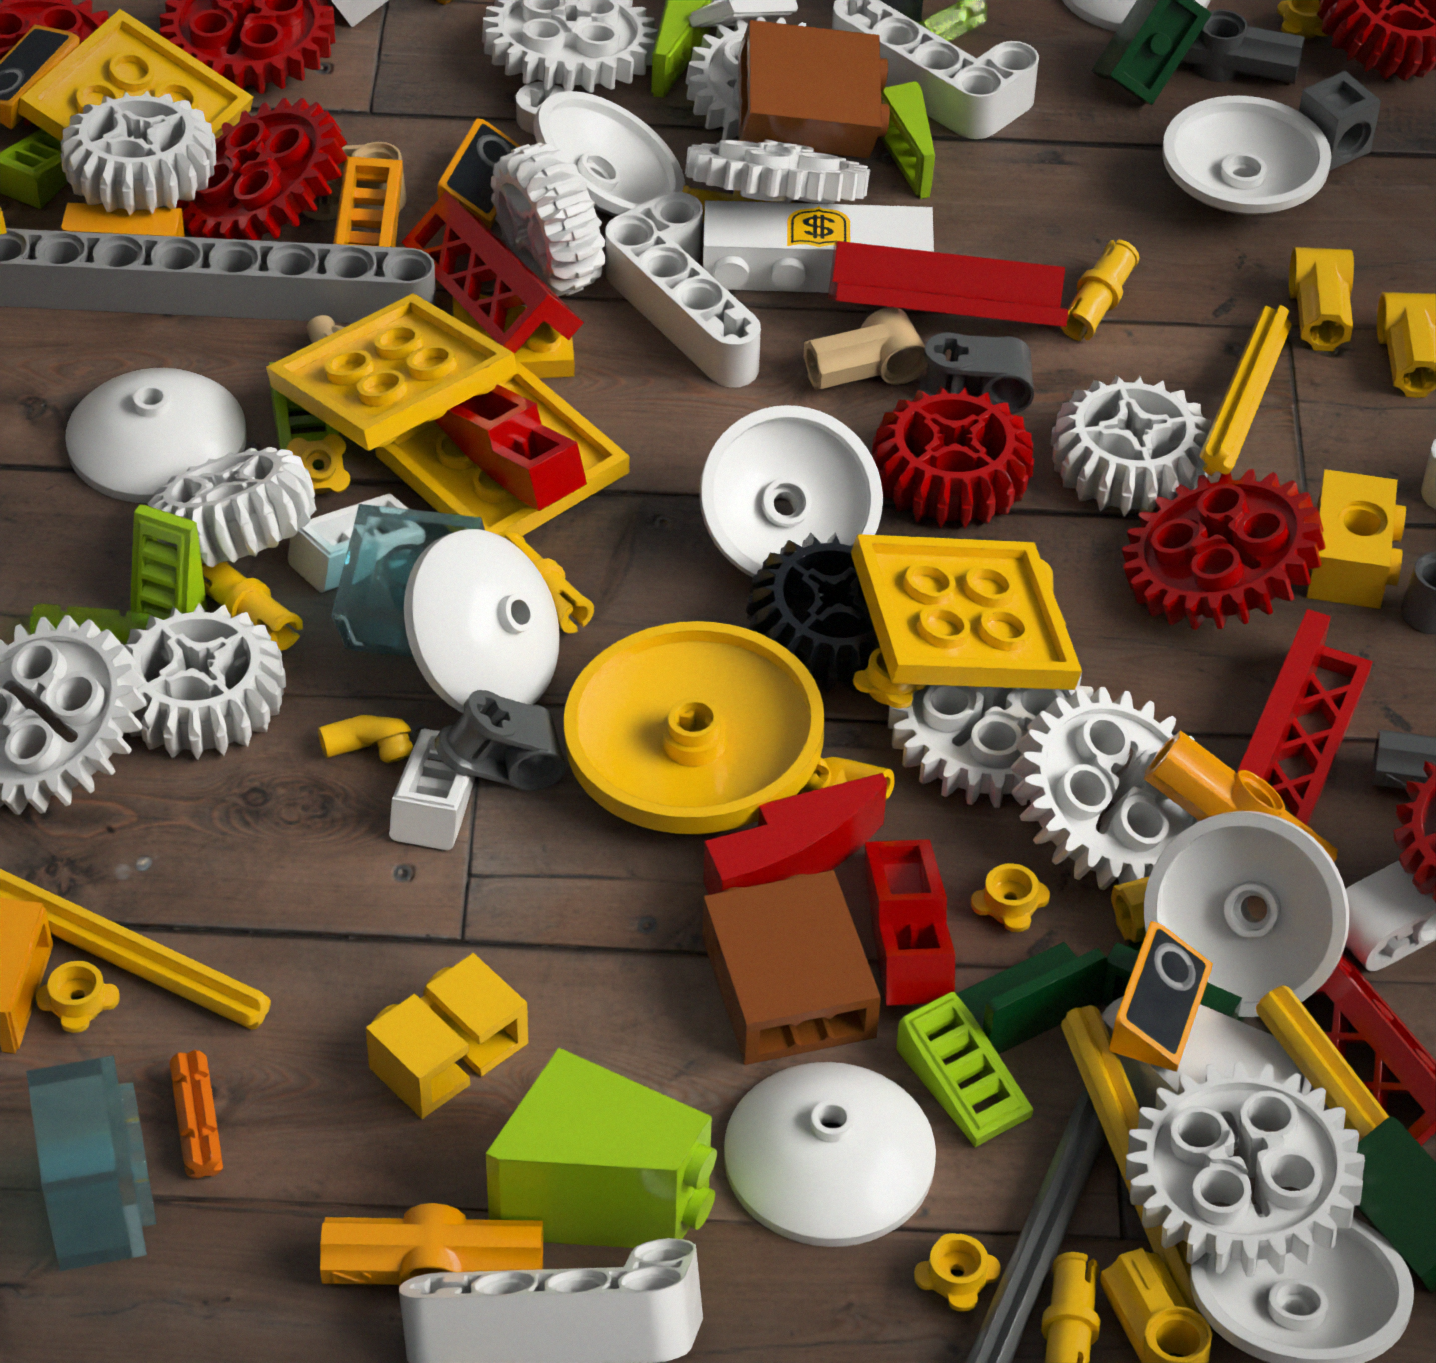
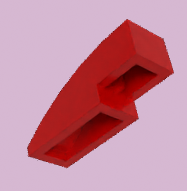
M498 384L492 391L474 396L447 410L442 417L435 420L463 453L492 480L537 511H541L587 485L578 443L542 425L536 403Z
M879 773L764 803L759 806L758 827L706 840L704 844L703 883L708 894L720 893L732 887L746 888L785 880L798 874L811 875L832 871L857 852L884 824L887 780L884 774Z
M930 839L865 842L864 854L872 926L886 1006L929 1004L950 992H955L956 954L947 925V896Z

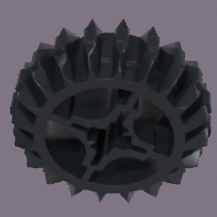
M810 532L808 537L803 540L802 547L795 542L787 540L785 546L781 548L780 554L770 552L768 558L763 562L762 569H759L757 575H754L750 587L752 595H749L746 605L747 619L751 621L749 630L760 633L788 649L804 664L814 679L823 682L827 693L835 687L836 681H842L853 692L856 688L853 684L855 673L865 670L872 652L880 648L851 556L853 544L851 546L840 544L836 532L828 539L827 543H821Z

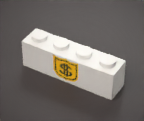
M705 200L703 268L727 290L828 293L835 240L934 252L933 207Z

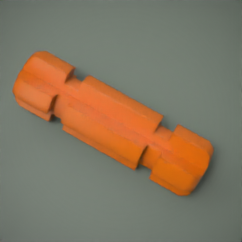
M193 1050L189 1053L178 1052L173 1055L169 1064L185 1173L192 1179H199L204 1176L214 1177L221 1172L223 1162L207 1056L200 1050Z

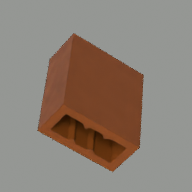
M749 20L738 51L739 141L759 144V142H764V139L782 143L809 146L814 148L813 152L869 158L877 138H884L886 136L890 116L889 105L881 103V91H884L888 77L887 58H880L879 35Z
M834 870L811 875L798 874L785 880L746 888L732 887L720 893L704 896L702 938L745 1065L877 1038L881 996Z

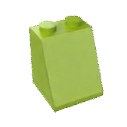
M558 1047L486 1152L489 1220H542L544 1231L543 1243L635 1248L645 1242L657 1239H683L690 1227L696 1230L702 1227L709 1216L715 1200V1190L709 1188L710 1174L717 1158V1150L711 1147L712 1116Z

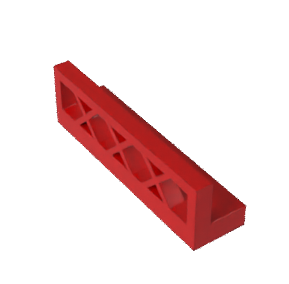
M447 191L443 193L401 242L406 248L420 249L428 253L434 260L435 278L498 344L514 354L543 321L567 340H570L584 324L479 217ZM446 223L443 244L425 249L427 243ZM470 253L468 270L454 273L457 256ZM496 279L493 296L479 300L482 282ZM526 304L528 307L505 332L507 310Z
M834 241L828 298L835 301L1062 327L1067 326L1069 310L1060 307L1065 267Z
M1307 609L1237 771V773L1240 770L1250 771L1264 779L1268 784L1272 781L1274 784L1272 787L1282 800L1286 802L1294 816L1307 826L1319 801L1373 664L1371 660L1325 646L1331 616ZM1318 667L1352 677L1349 685L1326 691L1315 674ZM1321 710L1332 728L1307 735L1297 718ZM1324 748L1322 753L1320 754L1318 750ZM1303 755L1314 773L1289 780L1278 762ZM1305 793L1302 800L1299 795Z
M1343 952L1331 976L1312 994L1328 995L1334 1002L1332 1032L1324 1033L1345 1060L1347 1043L1369 1044L1376 1052L1374 1082H1363L1364 1085L1373 1093L1374 1098L1386 1113L1388 1093L1411 1094L1425 1113L1407 1131L1422 1146L1436 1133V1060ZM1306 999L1303 1002H1301L1304 1007ZM1349 1021L1359 1033H1348ZM1390 1070L1401 1083H1389Z

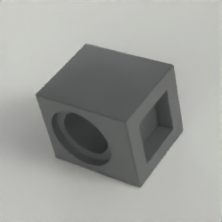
M1346 71L1303 89L1299 112L1307 116L1321 129L1329 143L1331 150L1329 171L1371 152L1381 104L1380 99Z

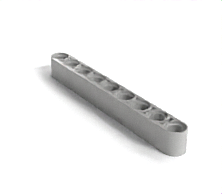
M6 228V234L0 235V306L310 321L316 316L326 315L331 317L336 323H354L412 293L436 306L434 260L428 253L414 248Z

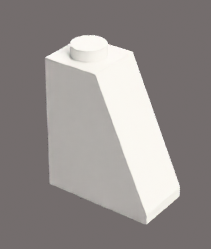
M1123 997L1111 1003L1101 1015L1110 1037H1112L1115 1019ZM1201 1004L1177 1072L1118 1054L1137 1101L1143 1107L1154 1109L1156 1090L1158 1088L1167 1089L1178 1095L1179 1075L1182 1073L1192 1077L1198 1084L1204 1083L1206 1065L1213 1064L1223 1078L1232 1077L1236 1061H1242L1248 1077L1258 1078L1266 1064H1271L1274 1071L1273 1082L1283 1084L1294 1073H1298L1301 1075L1299 1089L1301 1094L1305 1096L1310 1093L1312 1086L1273 1035ZM1226 1118L1225 1120L1228 1123L1229 1129L1231 1127L1235 1137V1150L1236 1148H1238V1134L1236 1132L1233 1122L1230 1119ZM1191 1144V1145H1190V1146H1194V1147H1208V1146L1201 1145V1144Z

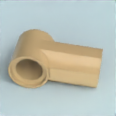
M886 307L875 311L867 317L860 329L804 342L803 357L807 366L808 378L815 390L881 375L887 383L893 385L905 384L919 377L928 366L924 357L925 345L908 315L902 309L895 307Z

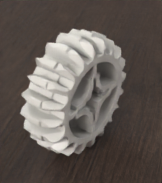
M146 91L142 96H130L125 92L122 98L117 99L104 96L101 105H84L83 114L71 116L69 127L63 129L61 163L62 170L66 173V180L72 185L74 194L85 196L88 205L103 203L106 212L123 208L131 215L135 210L147 209L153 214L155 208L161 206L175 209L177 200H194L196 191L208 188V178L214 175L216 143L211 123L205 121L203 111L192 109L189 101L173 102L171 94L152 97L149 91Z
M540 142L531 146L526 144L511 150L510 154L500 157V161L494 164V176L491 177V187L494 191L491 201L496 207L497 215L495 220L500 224L501 238L506 241L507 246L558 297L564 294L569 296L584 290L585 286L594 283L595 279L601 277L602 265L605 264V255L602 250L605 246V239L600 233L599 226L602 221L596 215L594 209L595 201L591 200L588 194L587 182L580 179L577 166L574 163H569L567 155L561 149L557 150L550 142L545 144Z
M1115 375L1110 385L1093 380L1087 391L1075 389L1072 399L1069 402L1062 403L1061 411L1057 414L1056 426L1052 428L1051 436L1054 471L1061 473L1063 487L1076 488L1079 501L1096 499L1100 512L1109 506L1120 508L1124 517L1130 509L1152 512L1156 506L1155 499L1158 496L1173 500L1177 497L1175 488L1179 484L1192 490L1198 488V477L1200 475L1208 476L1202 469L1205 462L1199 455L1210 431V420L1204 418L1201 414V404L1187 403L1184 390L1172 393L1166 391L1164 380L1154 386L1144 384L1140 375L1134 383L1124 382L1117 375Z
M267 447L260 451L249 448L242 453L236 454L229 452L224 457L217 459L209 458L206 463L199 466H189L187 472L182 475L172 476L168 480V484L160 486L154 492L155 496L147 503L150 507L196 521L202 564L206 563L207 566L211 567L229 560L235 563L239 558L248 555L256 557L257 552L263 549L276 548L279 541L293 538L298 533L297 529L305 527L311 521L310 516L317 510L314 502V486L308 469L304 468L301 457L293 455L290 450H277L272 447ZM158 539V542L177 548L176 544Z
M198 603L194 612L184 614L180 613L173 606L169 618L162 620L149 615L146 630L130 629L129 639L124 647L137 661L134 667L145 680V683L137 690L147 701L145 707L132 712L143 726L139 731L130 732L131 737L142 736V740L145 741L149 750L165 744V749L169 752L171 758L175 757L183 749H189L196 759L199 760L203 750L216 748L225 756L229 743L234 741L248 747L252 731L267 732L270 716L279 714L282 695H284L283 688L286 687L282 653L278 649L277 642L271 641V636L268 634L266 626H254L247 612L231 618V614L228 612L225 604L214 613L205 612L200 603Z

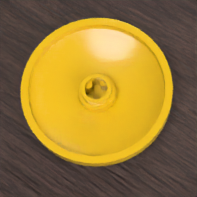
M690 621L663 624L636 632L617 641L603 650L583 669L575 680L565 705V748L569 764L579 784L589 796L612 814L638 826L661 832L707 834L727 831L758 821L760 805L797 795L807 784L817 767L823 749V702L817 684L804 664L788 649L760 633L743 627L717 622Z

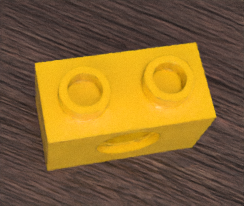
M1324 469L1316 507L1318 508L1324 529L1322 533L1326 549L1319 551L1322 562L1321 567L1309 569L1311 583L1308 585L1306 598L1377 609L1381 608L1386 585H1398L1402 565L1403 549L1392 548V541L1401 542L1406 517V506L1396 505L1398 480Z

